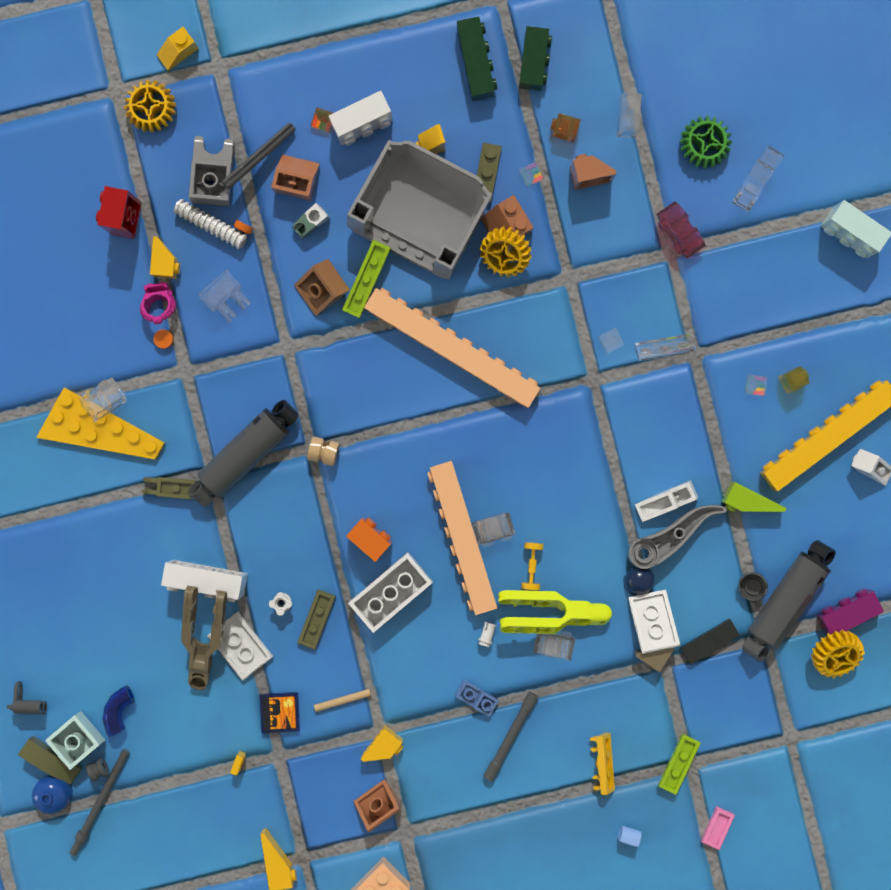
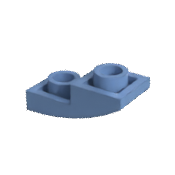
M466 679L462 681L455 693L456 698L471 705L475 710L490 717L499 702L497 698Z

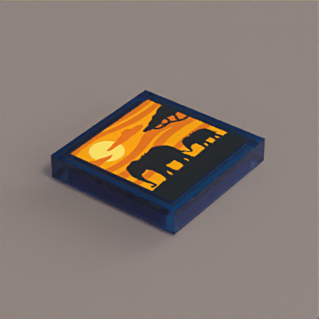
M298 692L263 693L259 695L261 733L300 731Z

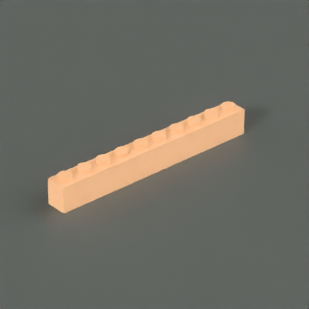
M377 288L374 290L364 307L366 311L527 409L529 408L540 390V387L537 386L539 384L537 381L530 377L528 380L521 376L522 373L513 367L511 370L505 367L506 363L497 357L495 360L488 356L489 352L482 348L477 350L472 347L473 343L466 338L462 340L457 338L456 332L449 328L444 330L439 327L440 323L435 319L430 318L428 320L423 317L424 313L416 308L411 310L406 307L408 303L400 298L397 300L390 297L391 293L383 288L381 290Z

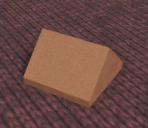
M385 779L353 801L368 832L400 811L402 802Z

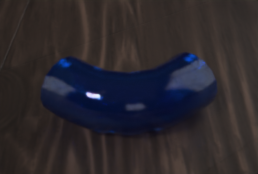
M128 685L113 693L104 706L102 720L108 737L126 728L122 720V713L127 706L135 703L133 692Z

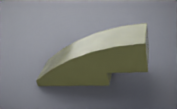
M35 736L29 738L18 753L20 757L38 769L68 784H72L82 770V767L78 764L69 770L52 748Z

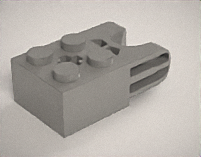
M195 136L189 189L191 203L230 207L231 188L227 189L222 181L233 172L235 148L233 139H225L223 148L219 153L209 154L205 150L204 138L202 136ZM210 181H214V184H213V185H211V186L208 185V184H210Z

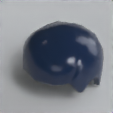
M634 566L624 576V586L631 594H646L654 585V574L649 568L639 569Z

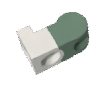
M315 203L293 224L292 229L301 239H305L321 224L327 222L330 217L320 205Z

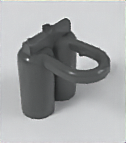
M17 681L14 686L12 705H7V708L12 710L14 714H46L47 701L22 700L23 683L22 681Z

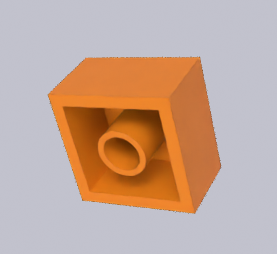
M363 517L346 537L376 562L391 545L392 541L390 539L392 537L384 530L380 532L376 528L377 524L370 517L367 519Z

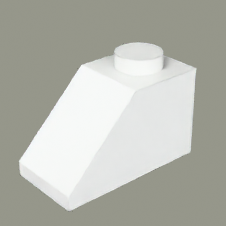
M862 449L854 456L851 465L854 469L884 486L887 485L891 477V466L885 460Z

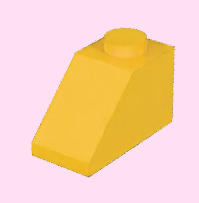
M183 26L166 39L157 56L169 71L199 48Z
M440 124L419 134L418 141L415 143L434 154L445 152V139Z
M153 236L150 275L157 278L177 279V274H180L181 270L178 259L161 239Z
M384 725L362 754L361 760L366 762L389 759L394 754L397 756L403 748V745H401L403 738Z

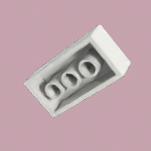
M407 552L351 599L348 604L374 633L431 585L433 580L411 554Z
M171 560L165 562L161 586H166V590L169 591L185 590L187 585L198 587V593H204V597L216 598V590L227 591V601L235 602V600L240 599L245 594L248 573Z

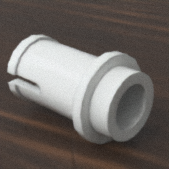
M484 622L481 637L478 638V644L490 647V644L493 643L491 640L496 627L495 624Z

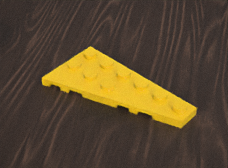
M63 388L36 437L150 459H157L165 445V442L67 388Z

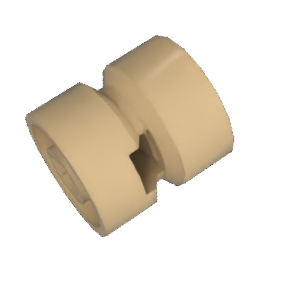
M313 436L307 460L317 463L321 460L325 465L334 466L340 443L331 440L325 442L323 438Z

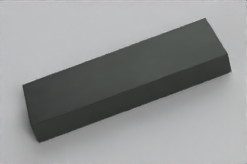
M728 618L681 646L680 649L689 664L692 665L739 637L740 634L731 619Z

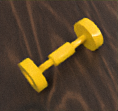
M525 542L524 548L532 549L528 566L530 578L529 582H521V588L540 590L541 584L533 583L537 563L535 551L543 550L544 544Z

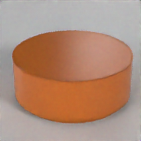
M237 219L234 223L235 228L249 235L254 229Z
M161 329L155 333L153 340L157 347L167 349L172 346L174 337L170 331Z

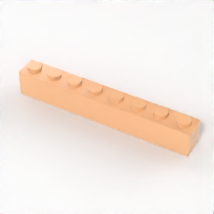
M449 461L430 467L431 471L427 472L430 483L434 482L436 490H433L436 502L440 501L442 506L439 509L441 519H446L448 525L444 527L447 538L451 537L453 545H450L453 557L457 556L459 561L456 564L458 574H463L465 580L461 583L464 593L468 592L470 600H467L470 612L474 611L475 615L497 609L453 463Z

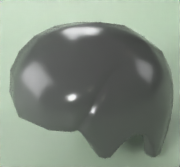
M748 572L740 578L738 590L744 599L759 601L766 595L768 583L763 575L757 572Z

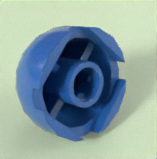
M46 775L33 788L32 801L34 806L44 814H54L68 806L72 799L73 789L71 784L51 775Z

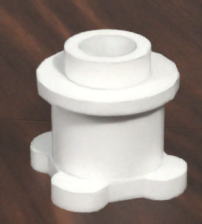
M283 592L277 593L273 600L269 601V607L274 608L279 616L283 615L292 606L290 596ZM279 600H283L285 605L281 606Z

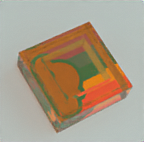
M316 107L311 127L329 133L332 126L329 115L333 113Z

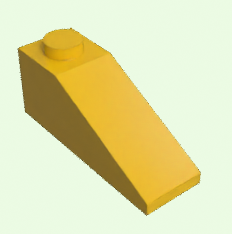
M265 828L260 836L269 890L293 888L295 881H297L296 869L292 868L291 861L268 829Z

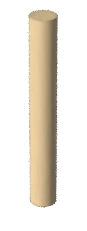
M370 689L315 704L314 708L316 712L370 697L371 692Z

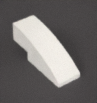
M689 480L638 502L635 506L642 522L695 501L698 499V495L692 481Z

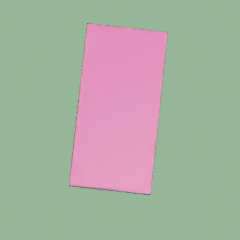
M716 806L701 842L720 850L734 819V813Z

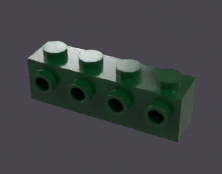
M479 16L458 20L456 28L471 100L476 101L494 97L495 90H497V82L495 78L492 79L491 75L494 69L492 60H488L487 53H490L488 41H484L483 34H486L484 22H480Z

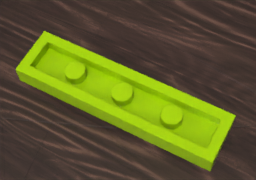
M376 240L372 241L344 304L343 311L361 318L364 307L369 300L391 247Z

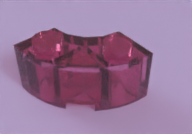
M676 201L656 214L659 220L657 223L662 232H666L674 243L673 248L677 254H682L684 257L689 258L706 246L697 227L690 224L688 214Z

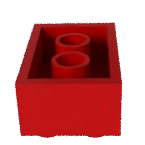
M105 186L104 191L100 194L101 207L96 214L97 225L111 235L135 239L142 202L128 190Z

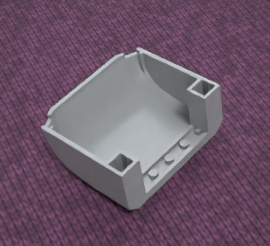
M388 140L347 214V227L371 242L376 240L391 247L390 252L440 278L449 280L485 213L492 193L487 190L480 177L411 141L391 142V140Z

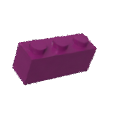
M864 588L855 592L856 595L851 598L846 597L839 600V604L834 607L827 606L821 610L822 613L818 614L817 617L826 634H833L834 631L839 632L842 629L846 632L883 613L884 610L875 592Z

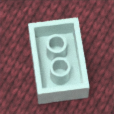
M845 200L835 205L820 225L824 228L826 234L837 237L842 245L850 246L856 250L855 253L863 258H869L879 253L891 236V231Z

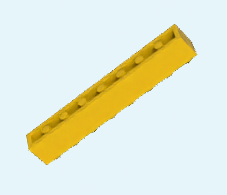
M888 380L874 382L869 386L871 389L868 392L858 394L854 398L856 401L842 406L839 409L840 413L826 418L824 425L820 428L816 426L810 430L808 437L798 439L793 443L794 447L789 451L787 449L782 451L776 461L766 463L762 467L764 470L760 474L773 491L781 490L890 408L891 384Z

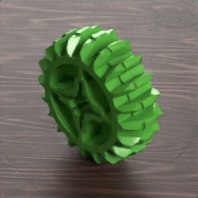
M699 116L697 122L691 120L690 125L685 126L686 131L681 133L683 139L680 140V143L684 146L680 150L687 151L684 154V158L690 156V164L696 161V167L702 163L703 168H706L708 164L712 168L715 166V162L719 165L722 159L727 158L726 153L731 151V148L728 147L732 144V141L728 139L731 137V133H725L728 126L722 128V120L716 123V117H713L710 121L709 116H705L703 121L702 117ZM707 128L705 134H693L698 129ZM714 132L718 135L720 143L714 138ZM708 136V138H707V143H708V145L704 148V146H705V144H704V143H705L704 139ZM692 141L693 144H696L698 146V152H696V150L693 148ZM707 150H718V153L715 155L704 156Z

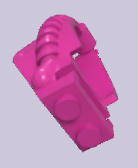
M167 282L149 283L144 286L146 294H144L140 304V314L146 321L161 324L163 320H167V318H170L169 316H172V313H175L176 302L172 296L173 292L170 291ZM155 301H167L168 307L161 316L154 317L149 314V309Z

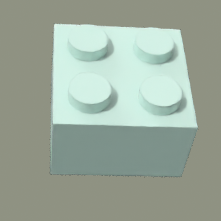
M80 711L45 741L71 770L103 743L105 739Z

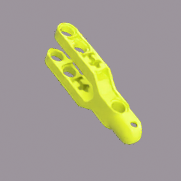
M504 590L498 593V603L513 605V607H517V605L556 607L561 611H565V615L562 618L500 619V631L503 633L556 634L567 625H604L612 617V610L606 604L590 603L588 601H569L556 591Z

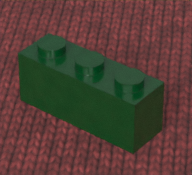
M526 26L519 81L520 89L541 91L542 86L547 83L548 74L544 73L545 66H549L550 55L546 53L547 47L551 48L552 36L549 35L548 28Z

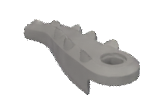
M706 505L688 511L665 529L635 540L628 550L630 562L639 569H648L659 565L681 548L704 520L712 515L724 514L727 509L720 505ZM641 548L648 551L646 559H641L638 555Z

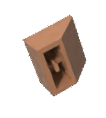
M282 155L275 170L271 186L272 190L275 193L311 201L320 163Z

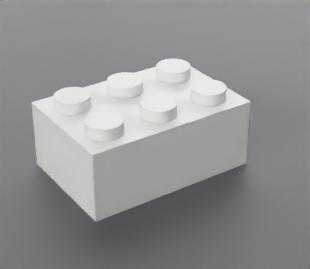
M382 91L329 115L331 125L341 146H349L355 143L357 138L361 136L363 138L373 134L374 130L378 128L385 129L393 122L391 110Z

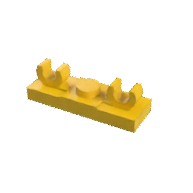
M604 732L599 736L590 738V741L597 743V747H592L590 750L592 752L598 751L596 759L598 774L593 776V779L599 780L600 785H595L593 789H601V795H608L615 791L611 733Z

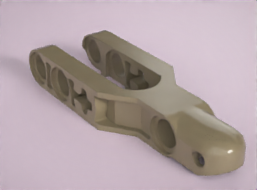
M187 585L184 593L181 642L190 654L188 684L193 689L204 690L207 688L210 680L213 653L220 647V643L224 638L227 591L216 590L217 595L212 612L214 613V622L211 627L210 643H201L195 638L198 587Z

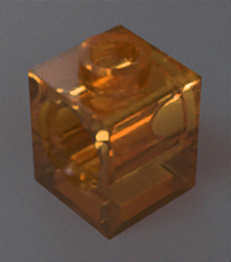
M559 113L557 119L553 118L550 129L554 130L552 136L574 142L581 119Z

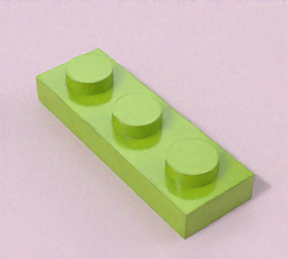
M684 733L681 734L658 783L660 788L677 795L701 744L700 741Z

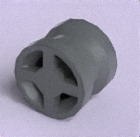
M99 758L95 763L90 762L86 765L88 776L93 782L99 780V777L108 776L110 773L109 767L103 758Z

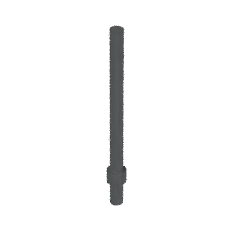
M122 750L82 829L77 832L75 842L69 852L71 855L76 856L82 843L86 842L89 836L88 832L130 753L128 750Z

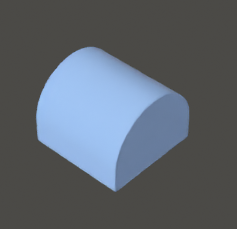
M622 825L617 839L622 843L639 847L641 831Z

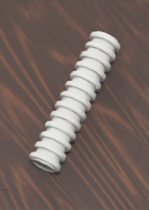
M180 199L174 207V214H179V217H184L191 224L195 223V226H200V229H205L206 232L210 231L211 235L215 234V237H221L222 241L226 240L227 244L231 243V246H236L238 250L244 246L247 240L245 233L237 232V229H232L230 225L226 226L225 222L221 223V220H216L214 216L210 217L209 213L205 214V211H200V208H195L194 205H190L189 202H185L183 199Z

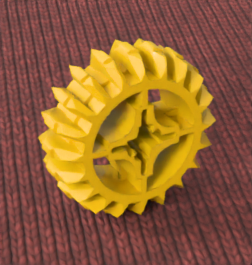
M146 80V85L139 81L140 87L138 88L133 85L134 91H127L130 98H124V101L128 103L124 105V109L127 110L125 115L127 118H130L129 122L135 124L137 129L142 127L143 132H146L149 128L150 132L154 133L155 127L158 131H161V125L168 127L166 121H173L170 115L176 114L172 108L177 106L175 102H172L175 100V97L170 95L171 90L169 88L165 89L166 86L163 83L159 85L156 80L152 84L150 80ZM152 93L163 96L164 102L155 100ZM144 95V99L142 101H139V99ZM136 111L145 112L148 120L139 118ZM162 111V113L156 118L157 113Z
M504 226L500 229L496 227L492 232H488L480 246L482 251L480 257L484 258L482 264H488L487 270L492 268L493 274L498 272L500 277L504 274L507 278L511 277V275L515 277L519 273L524 272L532 257L530 254L531 247H528L529 241H524L525 235L520 236L518 235L519 230L512 232L511 227L506 230ZM499 241H503V242H504V243L494 244L495 242H499Z
M842 629L839 632L834 631L833 634L827 633L825 638L821 637V641L816 642V647L812 648L813 653L811 657L814 667L821 675L831 676L834 679L836 676L841 678L843 674L848 675V672L851 670L855 671L854 667L860 666L859 661L864 660L863 655L865 652L863 643L858 636L850 631L845 632Z

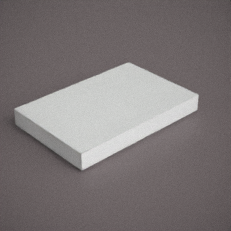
M666 590L628 597L642 654L680 647Z
M239 611L225 621L224 638L218 650L243 681L270 660L273 655Z

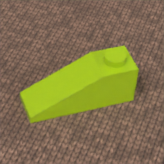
M736 482L730 483L721 503L725 504L727 510L734 513L736 510L742 512H785L787 509Z

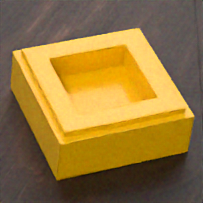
M239 751L230 771L231 774L238 775L246 753Z

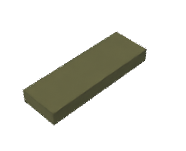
M320 589L317 590L298 639V644L313 650L316 649L336 595Z

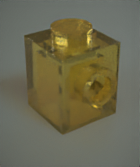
M801 366L778 376L787 393L794 392L810 383L808 372L806 369H802Z

